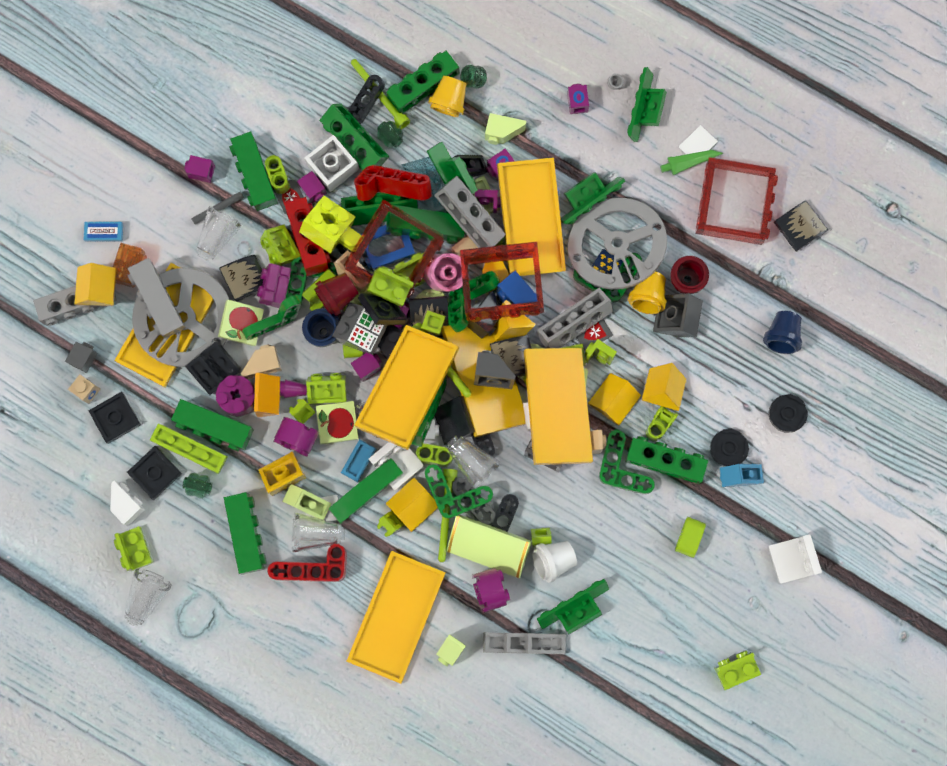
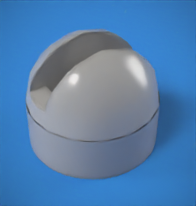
M612 74L608 78V87L613 90L619 89L623 85L622 76ZM614 78H615V79H617V81H616V83L613 85L612 83H613Z

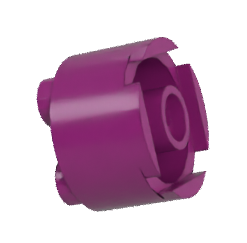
M238 375L227 376L219 384L216 391V401L226 413L234 417H242L254 410L255 387L248 379ZM235 394H240L241 397H240V398H234V395H235Z
M283 417L273 442L308 457L319 432L313 428L308 429L309 427L298 421Z
M496 568L472 574V579L476 578V583L473 586L479 605L483 604L485 607L481 609L483 613L507 605L510 596L508 590L503 588L502 581H504L501 569L496 570Z

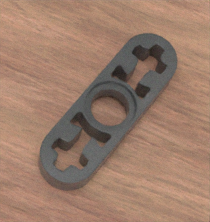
M464 478L456 479L452 485L456 496L464 494L463 491L456 490L458 488L457 483H465V490L467 492L474 489ZM466 496V498H462L461 501L468 508L470 507V505L468 504V500L470 497ZM487 503L484 504L486 507L483 510L486 513L491 512L490 521L487 519L483 521V514L480 511L478 514L475 513L481 506L470 510L479 522L487 525L493 523L495 512Z

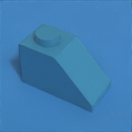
M736 464L721 467L720 480L722 487L764 484L762 465Z

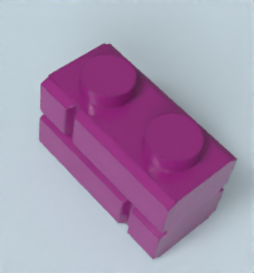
M269 263L266 268L262 269L261 279H264L263 285L259 286L257 297H260V304L280 308L282 301L286 299L291 268Z

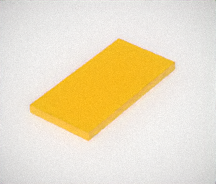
M554 158L497 163L509 275L514 271L520 276L566 271Z
M170 262L166 271L180 267ZM181 283L166 287L175 307L179 303ZM193 284L190 307L195 312L196 320L202 324L214 303V299L205 289ZM179 313L183 323L186 322L188 319L187 313ZM147 317L148 327L151 332L155 330L153 325L156 323L153 318ZM134 329L131 330L114 360L165 388L177 368L163 364L151 357L139 344ZM189 329L181 330L177 352H186L195 333ZM176 334L171 335L157 353L158 358H161L177 338ZM159 335L150 346V352H154L163 341L164 337L162 335Z
M406 325L354 424L355 428L408 450L459 350V346Z
M449 325L443 326L441 332L444 340L459 346V350L452 362V367L471 391L470 397H465L462 392L461 395L464 397L475 430L474 436L479 437L526 425L523 403L516 381H514L512 389L474 385L478 352L484 350L492 351L490 343L495 342L494 332L490 336L487 334L481 339L468 327L461 332H455Z
M582 348L525 349L524 362L534 465L592 463L593 456Z
M391 551L346 662L402 684L446 573Z

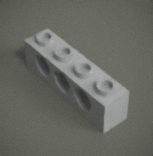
M458 176L446 183L434 195L482 253L493 248L506 235Z
M76 286L33 300L39 321L47 326L55 325L62 319L69 320L75 318L76 314L82 312L90 313L94 311V308L100 306H72V302L75 300ZM61 305V309L58 312H54L55 307Z
M600 288L596 289L537 329L541 343L546 349L561 348L613 312L611 300Z

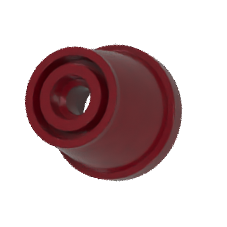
M684 256L673 264L670 279L678 292L682 294H695L704 289L708 283L709 269L702 259L696 256ZM685 277H689V278H690V282H689V283H687V282L684 281V278H685Z
M345 272L325 281L315 283L316 288L314 291L330 315L333 313L335 316L341 314V310L359 294Z

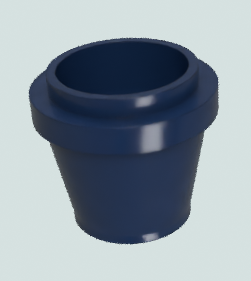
M326 309L311 311L306 315L302 323V332L305 339L316 347L332 345L337 340L332 335L339 323V319L334 313L330 315ZM322 329L327 330L325 335L320 334Z
M778 311L769 330L764 334V344L770 350L780 354H793L800 351L803 343L801 339V316L791 311Z

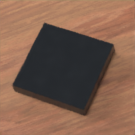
M361 293L358 300L376 325L407 324L408 318L398 305L374 294Z
M122 391L88 410L107 444L141 425Z
M458 396L438 406L435 419L437 425H439L444 445H449L475 433L463 396Z
M154 446L127 471L129 476L152 500H155L182 474L157 446Z

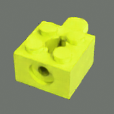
M326 196L320 199L303 220L299 231L330 254L339 243L351 251L356 250L362 240V236L351 228L355 216Z

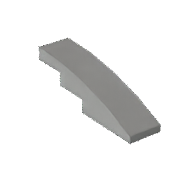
M483 632V653L565 654L566 634Z

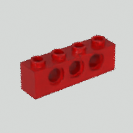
M306 197L284 203L306 275L310 276L326 271L328 263L331 262L328 252H324L322 247L305 238L299 232L303 223L299 220L306 218L312 211V203H308ZM313 250L318 251L316 254H310Z

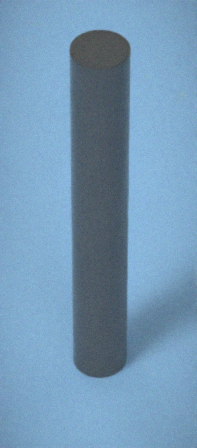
M240 191L191 219L196 225L244 197Z

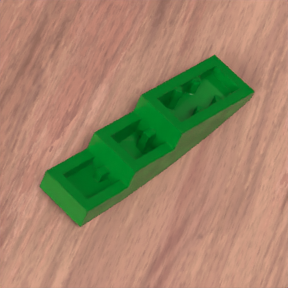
M390 458L329 508V511L340 524L386 489L389 484L403 475V472L393 459Z

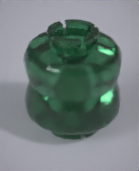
M469 64L461 70L460 80L467 84V88L479 89L485 85L487 73L482 66Z
M384 121L377 127L378 132L376 136L387 148H397L403 142L402 137L404 133L393 121Z
M193 472L184 478L182 488L185 489L187 496H196L203 499L207 494L211 493L213 483L210 482L208 475H199Z

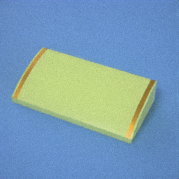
M457 515L451 531L447 552L490 568H496V570L501 569L503 573L520 578L532 541L468 517Z

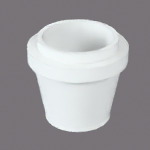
M568 541L546 545L541 543L535 545L532 552L533 563L538 575L548 583L555 581L558 576L577 565L574 549Z

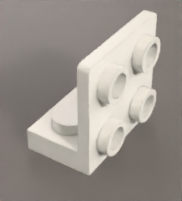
M390 442L369 458V461L376 469L390 458L401 469L403 475L389 484L393 490H397L424 467L410 448L407 450Z
M810 534L768 547L780 584L822 573Z

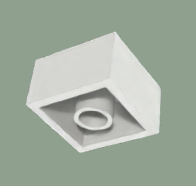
M334 135L304 158L307 166L329 192L333 191L359 170L355 159Z

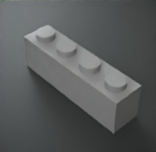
M147 258L129 267L130 274L128 278L132 285L136 284L139 290L136 293L140 301H145L147 305L145 311L150 319H154L156 324L153 327L158 336L162 335L166 339L185 329L186 327L152 261Z

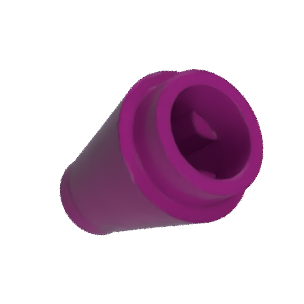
M286 379L285 381H280V396H284V398L306 396V384Z

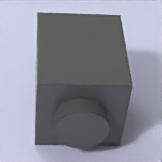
M75 342L65 362L87 373L98 353L92 350L94 346L86 342L82 344Z

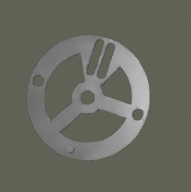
M612 198L594 204L589 212L582 213L577 218L568 237V254L576 272L590 284L605 289H624L643 282L658 269L667 249L666 229L659 215L648 205L629 198ZM625 212L641 218L647 225L628 233L622 231L611 232L596 220L610 213ZM657 224L661 225V229L659 231H655L653 229V227ZM587 230L603 240L606 251L614 255L612 275L597 271L586 261L583 255L582 242ZM652 236V248L644 262L628 251L630 244ZM620 239L623 243L620 247H613V240ZM577 255L581 256L579 262L573 261V258ZM628 256L632 257L640 276L638 280L633 279L625 260ZM618 260L624 262L631 279L628 284L623 281L616 264Z
M190 268L172 269L159 274L165 288L181 283L179 303L175 308L178 314L185 312L188 315L187 321L184 322L186 328L183 330L189 329L206 341L203 346L193 351L177 352L181 331L175 333L177 338L161 358L157 357V353L168 338H164L156 350L150 352L149 348L157 339L158 334L155 330L150 332L147 321L148 315L145 311L147 305L145 301L141 302L139 297H137L132 315L134 333L141 347L157 361L170 366L185 367L186 364L210 346L214 339H220L222 347L226 343L227 339L218 337L226 300L230 299L224 288L210 275ZM193 284L205 289L216 303L218 322L214 333L196 320L195 312L190 307Z

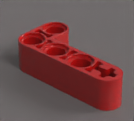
M371 165L366 167L354 180L357 198L361 201L372 199L377 192L417 200H427L432 197L430 178L423 174Z
M333 544L327 551V563L273 562L269 565L267 572L270 578L278 581L340 582L346 575L347 552L340 544ZM340 548L342 550L341 557L333 558V550ZM278 566L279 569L287 570V574L278 573L277 576L273 573V570L277 569ZM297 566L301 567V575L294 577L292 574L293 569ZM315 567H320L321 575L318 578L312 576V570ZM337 567L340 568V577L333 578L331 575L332 570Z

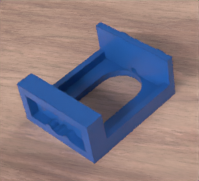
M386 225L360 234L362 240L359 245L362 252L366 251L368 257L365 258L368 269L372 268L374 272L379 267H384L406 258L411 260V257L415 255V251L409 235L402 234L400 236L404 248L382 256H374L369 252V244L377 238L391 234L386 232Z

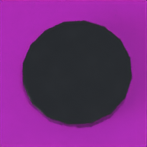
M786 394L777 397L771 403L768 414L771 424L778 431L791 433L799 430L806 423L808 411L804 401L798 396Z
M723 429L716 433L711 440L710 454L713 460L720 466L726 467L741 464L748 456V441L737 430Z

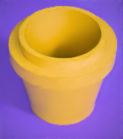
M443 76L433 96L429 97L428 104L431 105L430 108L452 117L463 115L467 84L458 79Z
M655 271L646 280L635 285L628 296V302L632 308L645 314L662 312L667 303L665 299V276Z

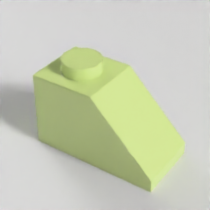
M490 113L485 131V140L494 145L504 144L525 131L526 121Z
M292 484L282 501L322 521L332 504Z
M449 634L436 654L439 656L438 661L446 667L449 664L453 666L466 645Z

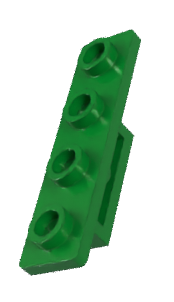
M644 67L643 73L640 75V85L635 96L636 102L631 112L632 119L627 129L628 136L633 142H638L642 126H659L667 94L665 89L651 88L654 75L648 67Z
M439 142L427 150V154L444 184L458 176L472 194L478 190L475 186L474 178L469 175L466 169V163L460 157L451 158L443 142Z
M591 173L564 193L573 209L560 218L561 223L568 225L574 223L577 220V216L589 212L595 203L604 201L609 193L618 191L622 184L626 182L625 179L617 177L604 186L597 173Z
M606 580L595 581L584 591H579L567 601L560 602L552 610L543 612L537 618L540 627L544 629L560 620L569 635L601 616L602 612L593 599L609 590Z

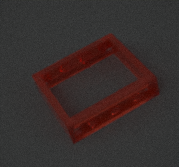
M709 157L706 162L695 234L762 245L765 239L768 240L770 229L767 228L768 222H771L773 214L770 206L775 200V193L772 192L773 186H776L778 181V175H775L776 168ZM715 168L768 177L759 233L706 225Z
M383 200L344 263V269L370 283L373 274L356 264L390 211L434 237L409 276L410 281L414 283L406 299H409L414 293L415 289L413 288L416 283L422 281L424 270L426 267H430L434 261V254L436 251L441 250L444 237L440 232Z
M537 242L460 250L464 307L467 321L479 322L482 319L498 320L501 317L517 318L521 315L536 316L544 313ZM533 258L537 302L472 309L468 265Z

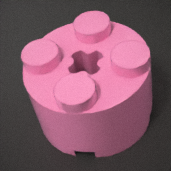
M453 253L435 254L429 258L424 267L423 279L430 288L436 291L450 292L457 290L463 286L467 278L465 262L461 257Z

